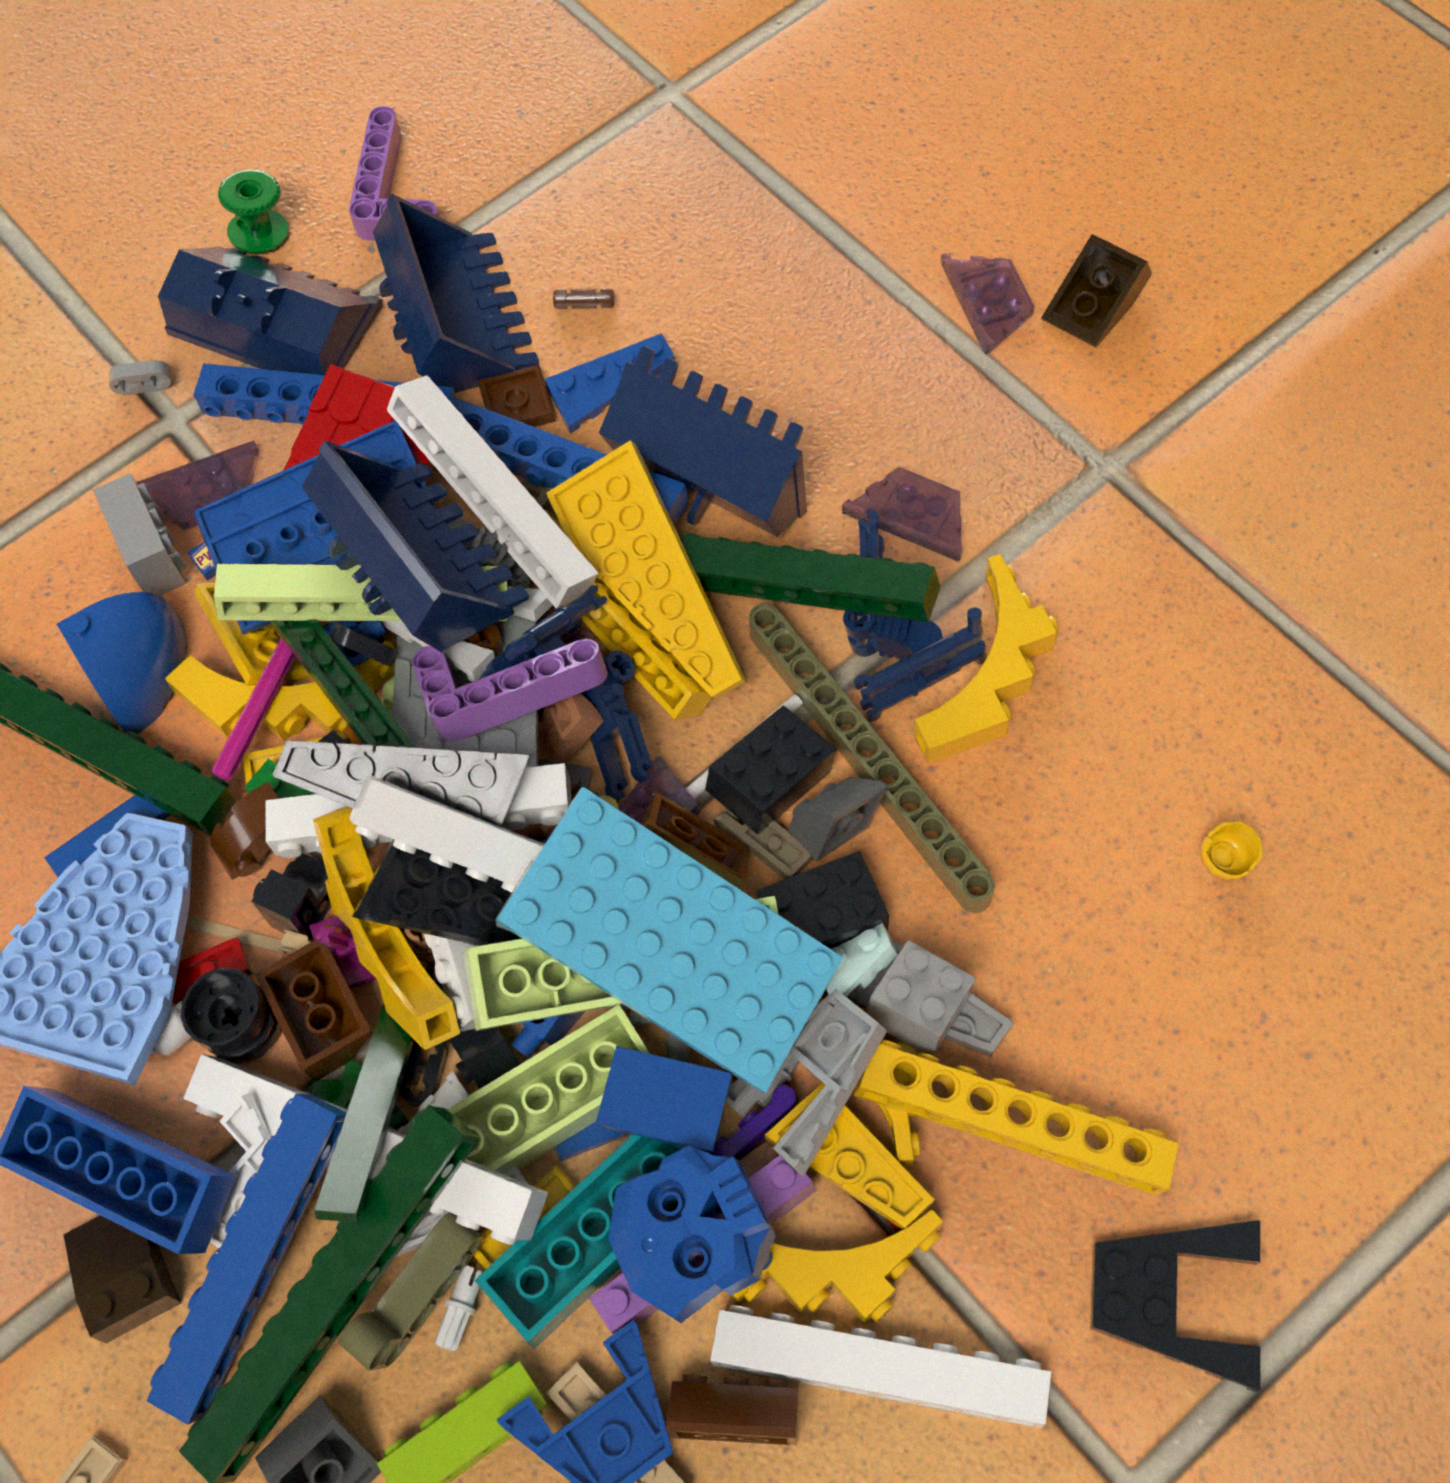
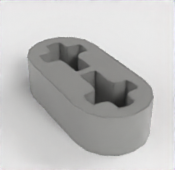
M158 360L121 364L112 367L109 372L110 389L121 395L161 391L167 389L171 384L170 366Z

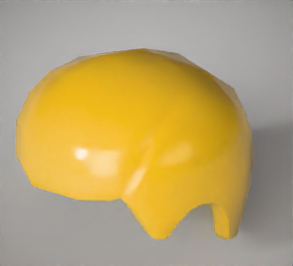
M1241 821L1224 822L1208 833L1201 845L1202 851L1200 855L1202 863L1212 875L1225 881L1238 880L1250 874L1263 857L1262 839L1253 827Z

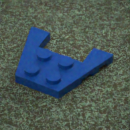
M634 1320L603 1341V1345L626 1378V1381L555 1434L551 1432L529 1396L497 1419L502 1428L571 1483H635L673 1454L638 1326Z

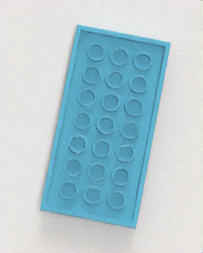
M585 787L579 790L495 920L761 1093L767 1092L843 959L842 956Z

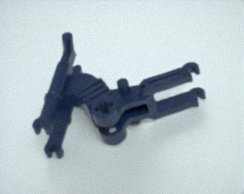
M867 509L865 513L867 520L870 522L858 521L860 556L881 559L883 558L885 544L883 537L878 534L880 526L879 516L874 510ZM976 607L970 608L967 612V627L944 638L939 626L932 621L922 622L845 611L843 615L850 647L855 654L868 657L879 651L880 656L885 657L887 655L890 658L894 656L899 659L898 662L871 676L863 674L854 679L856 689H862L860 691L862 697L860 705L863 711L868 710L866 714L870 722L879 719L882 711L911 696H918V693L959 672L962 667L975 661L977 664H984L988 657L985 642L982 640L984 634L982 611ZM867 639V644H860L859 640Z
M590 586L580 597L566 606H559L554 610L555 613L525 631L523 636L507 645L503 653L490 661L479 679L520 664L524 660H530L565 646L566 644L560 637L566 633L574 632L581 626V618L592 611L598 610L607 602V597L597 598L594 594L598 591V586ZM615 650L606 657H603L608 672L605 681L580 694L594 705L604 720L592 734L591 742L606 784V796H610L616 802H619L625 797L621 790L627 787L628 783L625 779L613 739L620 734L631 766V775L637 782L644 783L651 777L647 770L653 767L654 763L650 759L636 713L629 710L623 695L624 684L635 673L634 663L626 653Z

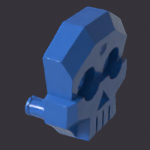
M691 1145L662 1159L659 1170L633 1178L616 1188L608 1236L631 1292L679 1323L684 1322L722 1291L732 1296L759 1281L762 1271L767 1269L772 1262L773 1255L769 1250L776 1236L741 1162L734 1156L730 1158L714 1156ZM672 1199H678V1207L674 1211L668 1212V1202ZM719 1205L726 1220L713 1218ZM698 1254H703V1264L698 1268H694L692 1265L693 1258Z

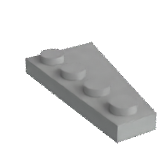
M892 940L898 955L903 947ZM894 960L886 968L880 970L875 979L865 989L858 985L847 998L854 1004L867 1008L871 995ZM970 993L967 1003L944 1039L991 1057L1013 1027L1014 1022Z

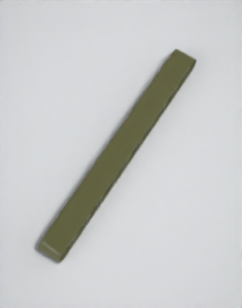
M762 603L752 608L749 613L750 638L793 694H796L802 700L804 708L861 779L880 781L879 779L889 776L896 780L892 784H886L888 787L880 803L960 906L971 913L985 911L990 906L995 888L991 874L779 610L768 603ZM762 623L771 624V626L765 628L759 627L758 625ZM781 648L791 649V651L787 653H782L778 650ZM801 673H809L812 676L808 678H801L797 675ZM822 698L831 699L832 702L829 704L819 703L818 700ZM842 724H849L853 726V728L850 730H842L838 726ZM863 750H870L874 753V755L870 757L861 756L859 752ZM911 803L917 806L918 809L906 811L901 806ZM926 831H935L940 835V837L936 839L926 838L923 835V833ZM955 858L962 862L963 865L951 867L945 863V860ZM977 886L982 888L985 894L974 896L967 889Z

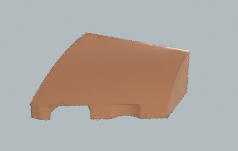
M580 693L538 709V735H543L554 762L567 763L604 722L594 705Z

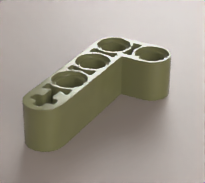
M448 1212L439 1220L372 1312L359 1314L347 1325L340 1335L338 1344L367 1370L373 1371L386 1368L401 1355L481 1246L483 1237L474 1229L456 1223L457 1215Z

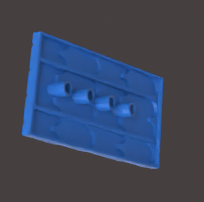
M396 421L340 445L401 467L403 470L417 465L400 425ZM319 455L194 510L195 520L216 570L217 564L336 565L335 562L347 553L346 551L334 558L330 556L328 547L337 534L302 488ZM424 480L416 483L419 489L426 487ZM237 620L242 635L271 624L269 621Z

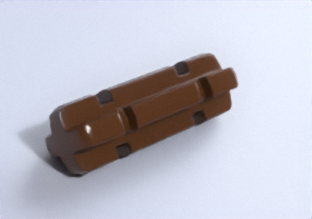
M571 289V293H567V290H555L553 292V305L556 309H567V305H571L572 309L597 308V305H601V308H612L615 303V295L612 289H600V292H596V289Z

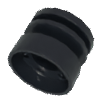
M233 968L214 969L201 975L189 987L182 1000L180 1017L185 1031L194 1041L208 1049L216 1057L236 1064L248 1063L263 1056L273 1046L280 1032V1025L262 988L247 974Z

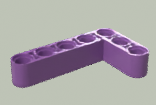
M388 106L376 107L369 114L349 207V213L356 234L363 240L375 241L373 230L387 207L386 201L390 196L401 141V132L395 111ZM404 199L439 216L436 205L431 201Z
M591 639L575 641L459 688L443 651L440 652L431 646H426L418 650L412 658V664L427 711L439 736L446 742L468 738L602 684L608 675L599 646Z

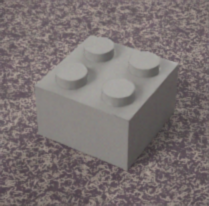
M907 940L871 995L866 1013L883 1026L887 1033L922 1053L934 1056L967 1003L976 978Z

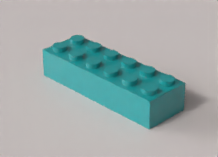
M631 1135L537 1222L531 1240H517L514 1245L475 1279V1282L533 1349L539 1346L621 1268L608 1239L616 1188L633 1178L659 1170L662 1159L685 1147ZM672 1199L668 1202V1212H672L678 1207V1199Z

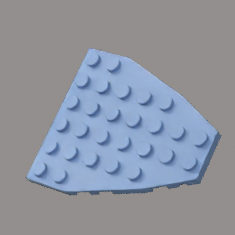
M126 813L109 833L102 835L93 844L97 850L82 864L75 860L65 869L34 904L37 908L34 916L23 927L17 923L9 932L14 938L0 953L1 1047L135 1086L171 1010L190 906L193 832L186 825Z

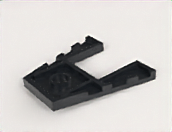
M1254 1220L1098 1242L1093 1245L1091 1330L1138 1348H1145L1156 1352L1169 1360L1187 1364L1205 1371L1208 1375L1244 1386L1247 1390L1253 1392L1261 1390L1260 1346L1176 1337L1177 1256L1257 1265L1260 1263V1221Z

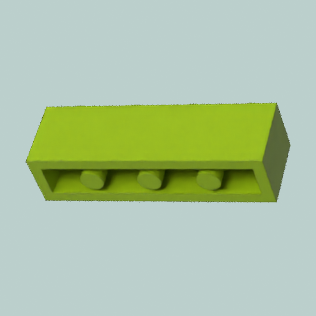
M511 1361L504 1363L491 1373L492 1381L479 1390L474 1386L457 1397L455 1400L457 1406L445 1415L442 1412H437L427 1418L419 1426L422 1431L409 1441H407L406 1437H403L386 1448L384 1451L386 1457L379 1461L377 1465L387 1483H450L513 1437L499 1425L497 1419L529 1396L541 1416L550 1410L551 1406L526 1366L521 1361L514 1365Z

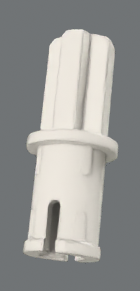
M465 1266L458 1276L450 1300H445L444 1302L447 1308L435 1338V1345L448 1351L457 1350L469 1315H474L475 1313L472 1307L480 1288L475 1279L483 1273L482 1271L477 1270L474 1272L473 1267Z

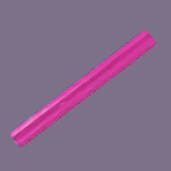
M282 638L279 640L212 769L215 776L220 779L230 781L233 778L295 658L294 653Z

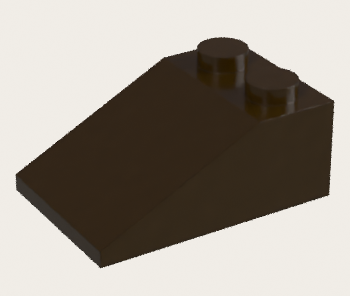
M1091 234L1041 319L1097 348L1134 304L1151 277L1152 272L1148 262Z
M101 1215L63 1234L75 1299L90 1337L107 1344L181 1304L157 1243Z

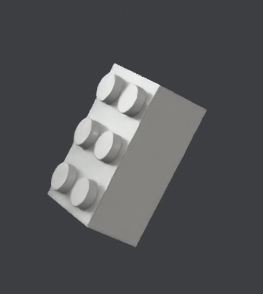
M130 473L93 489L123 560L143 592L163 595L185 585L186 582L181 571L185 570L186 567L178 551L173 546L175 543L167 527L164 526L162 514L155 501L152 502V497L145 484L138 485Z

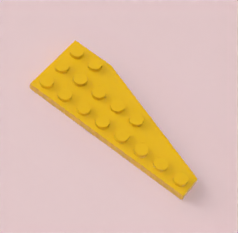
M628 441L546 493L564 534L569 537L571 542L599 573L597 578L602 580L612 590L617 599L648 631L654 634L661 642L660 644L675 656L684 666V669L711 697L717 699L747 682L640 451L634 442Z

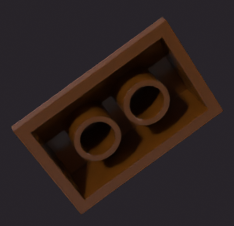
M655 792L639 824L740 889L746 881L750 847L665 796Z
M315 940L255 974L301 1070L314 1081L347 1064L372 1035L373 1032L329 946L318 943Z
M684 1374L682 1375V1381H672L666 1419V1432L673 1439L796 1446L798 1388H790V1381L781 1379H766L765 1386L748 1385L749 1379L743 1377H724L723 1384L707 1383V1376Z

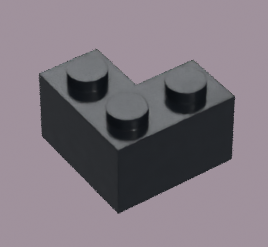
M301 853L295 861H291L287 865L283 874L271 869L267 877L258 882L251 902L272 928L285 934L284 930L303 934L309 937L308 941H311L313 936L309 925L323 921L331 908L325 884L328 876L324 862Z

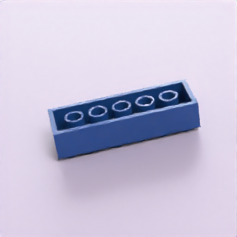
M23 1086L0 1139L1 1166L177 1254H201L206 1252L237 1177L51 1088Z

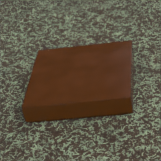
M540 365L477 380L485 409L532 427L556 422Z

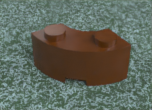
M268 782L257 787L231 807L234 814L224 825L218 822L212 832L210 839L211 847L231 880L238 876L245 877L255 872L259 865L265 862V855L270 850L266 843V800L279 798Z

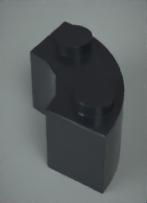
M497 1027L476 1031V1029L461 1031L459 1035L449 1039L462 1060L456 1064L457 1069L467 1084L475 1081L479 1089L520 1065Z

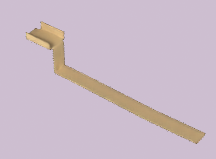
M189 915L186 922V928L229 940L238 937L241 943L281 954L286 952L293 953L311 943L308 941V936L284 930L286 934L283 935L282 940Z

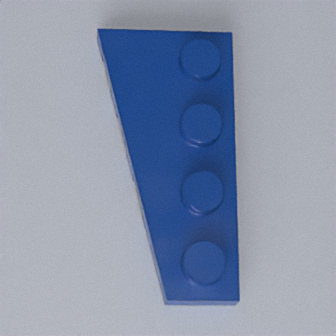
M662 333L544 379L546 388L570 434L579 429V424L587 418L594 419L603 413L602 408L612 402L622 378V371L626 362L634 364L642 346H646L654 351L653 360L648 372L655 376L659 375L666 359L675 361V357Z

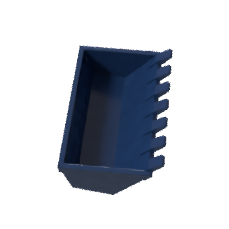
M391 194L386 201L387 207L373 230L387 276L381 282L379 290L382 298L393 295V299L387 304L392 311L398 312L394 315L397 322L393 328L395 341L407 338V341L401 345V348L405 353L412 354L417 373L422 377L427 375L436 386L453 387L454 392L458 393L479 387L477 380L539 365L535 352L515 354L513 350L532 344L529 332L508 334L506 330L525 323L522 312L500 313V308L517 304L515 293L513 291L493 293L492 289L510 284L508 273L506 271L486 273L485 269L503 264L500 252L479 253V249L496 245L494 234L481 233L473 235L471 232Z
M216 246L178 250L158 294L166 323L164 328L167 334L259 369L325 375L330 364L344 368L377 308L383 302V299L375 296H359L360 291L349 287L336 288L337 283L327 279L314 280L315 275L304 271L291 272L292 267L282 263L269 264L270 259L259 255L246 256L247 252L244 253L236 247L224 248Z
M326 440L318 449L320 454L304 481L302 488L337 534L328 547L330 556L334 558L347 551L346 554L342 555L335 562L336 566L340 570H348L360 564L361 568L352 575L357 583H363L367 578L371 579L363 589L362 599L366 604L376 600L368 607L372 614L381 615L393 609L414 637L442 652L495 622L512 616L514 614L512 608L529 599V594L522 586L502 593L497 589L496 586L512 578V573L506 565H501L485 572L479 566L496 557L495 551L489 544L470 550L465 548L464 544L475 539L480 533L473 524L470 523L453 530L447 525L463 516V511L458 504L453 503L438 509L432 506V503L446 497L448 494L442 484L437 483L421 489L417 487L416 483L432 475L431 470L426 464L421 463L403 470L401 467Z

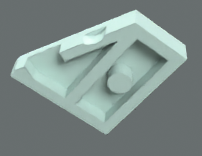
M883 923L872 929L865 930L857 937L838 947L831 948V950L842 956L843 959L826 987L828 994L837 989L847 997L858 985L865 989L875 979L877 973L886 968L898 956L890 934Z

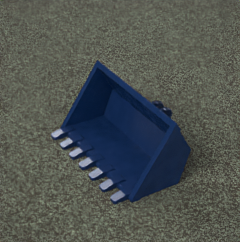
M642 346L635 363L632 364L627 361L624 366L622 378L599 434L613 450L631 440L637 445L648 469L686 484L688 499L691 492L696 494L687 516L688 523L695 526L700 521L710 501L778 537L798 517L801 518L807 512L803 454L801 450L796 448L802 435L803 427L795 422H791L783 439L780 440L771 435L778 414L770 409H765L756 428L746 422L753 405L752 400L744 396L739 397L731 415L721 410L728 392L727 387L715 384L706 402L697 397L703 381L701 374L691 371L683 389L673 385L679 364L672 359H666L657 377L648 372L653 360L654 351L646 346Z

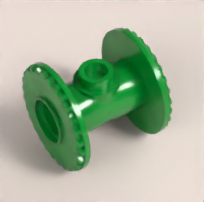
M257 169L237 171L235 174L232 173L231 176L226 177L218 189V198L222 207L235 214V217L232 218L227 227L228 239L234 247L244 253L264 254L265 252H271V250H276L277 247H280L288 236L289 229L286 219L277 211L272 210L281 196L280 185L273 176L265 173V171Z

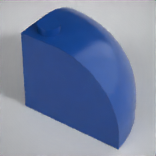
M130 592L114 595L100 600L57 623L58 628L85 674L125 734L128 731H132L138 735L164 712L163 706L173 693V690L164 678L185 660L186 648H188L183 623L174 606L166 598L148 592Z

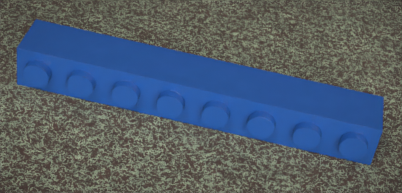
M295 1094L294 1098L289 1099L284 1105L280 1114L282 1122L276 1135H273L263 1148L262 1157L264 1159L258 1172L254 1173L245 1185L243 1191L245 1198L241 1207L232 1214L226 1224L225 1233L227 1235L221 1248L212 1254L208 1261L206 1279L189 1300L188 1309L190 1311L184 1324L177 1328L170 1339V1353L165 1363L157 1368L151 1378L150 1386L153 1388L146 1400L148 1403L187 1425L196 1422L207 1413L213 1403L212 1398L222 1385L334 1152L346 1112L311 1094Z

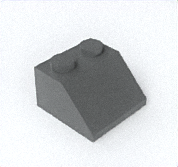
M848 777L837 785L831 783L821 791L818 797L811 801L805 799L794 808L792 812L794 816L788 831L818 861L869 828L888 786L883 781Z
M320 1395L255 1457L268 1483H371L381 1473L377 1465L379 1460L350 1425Z

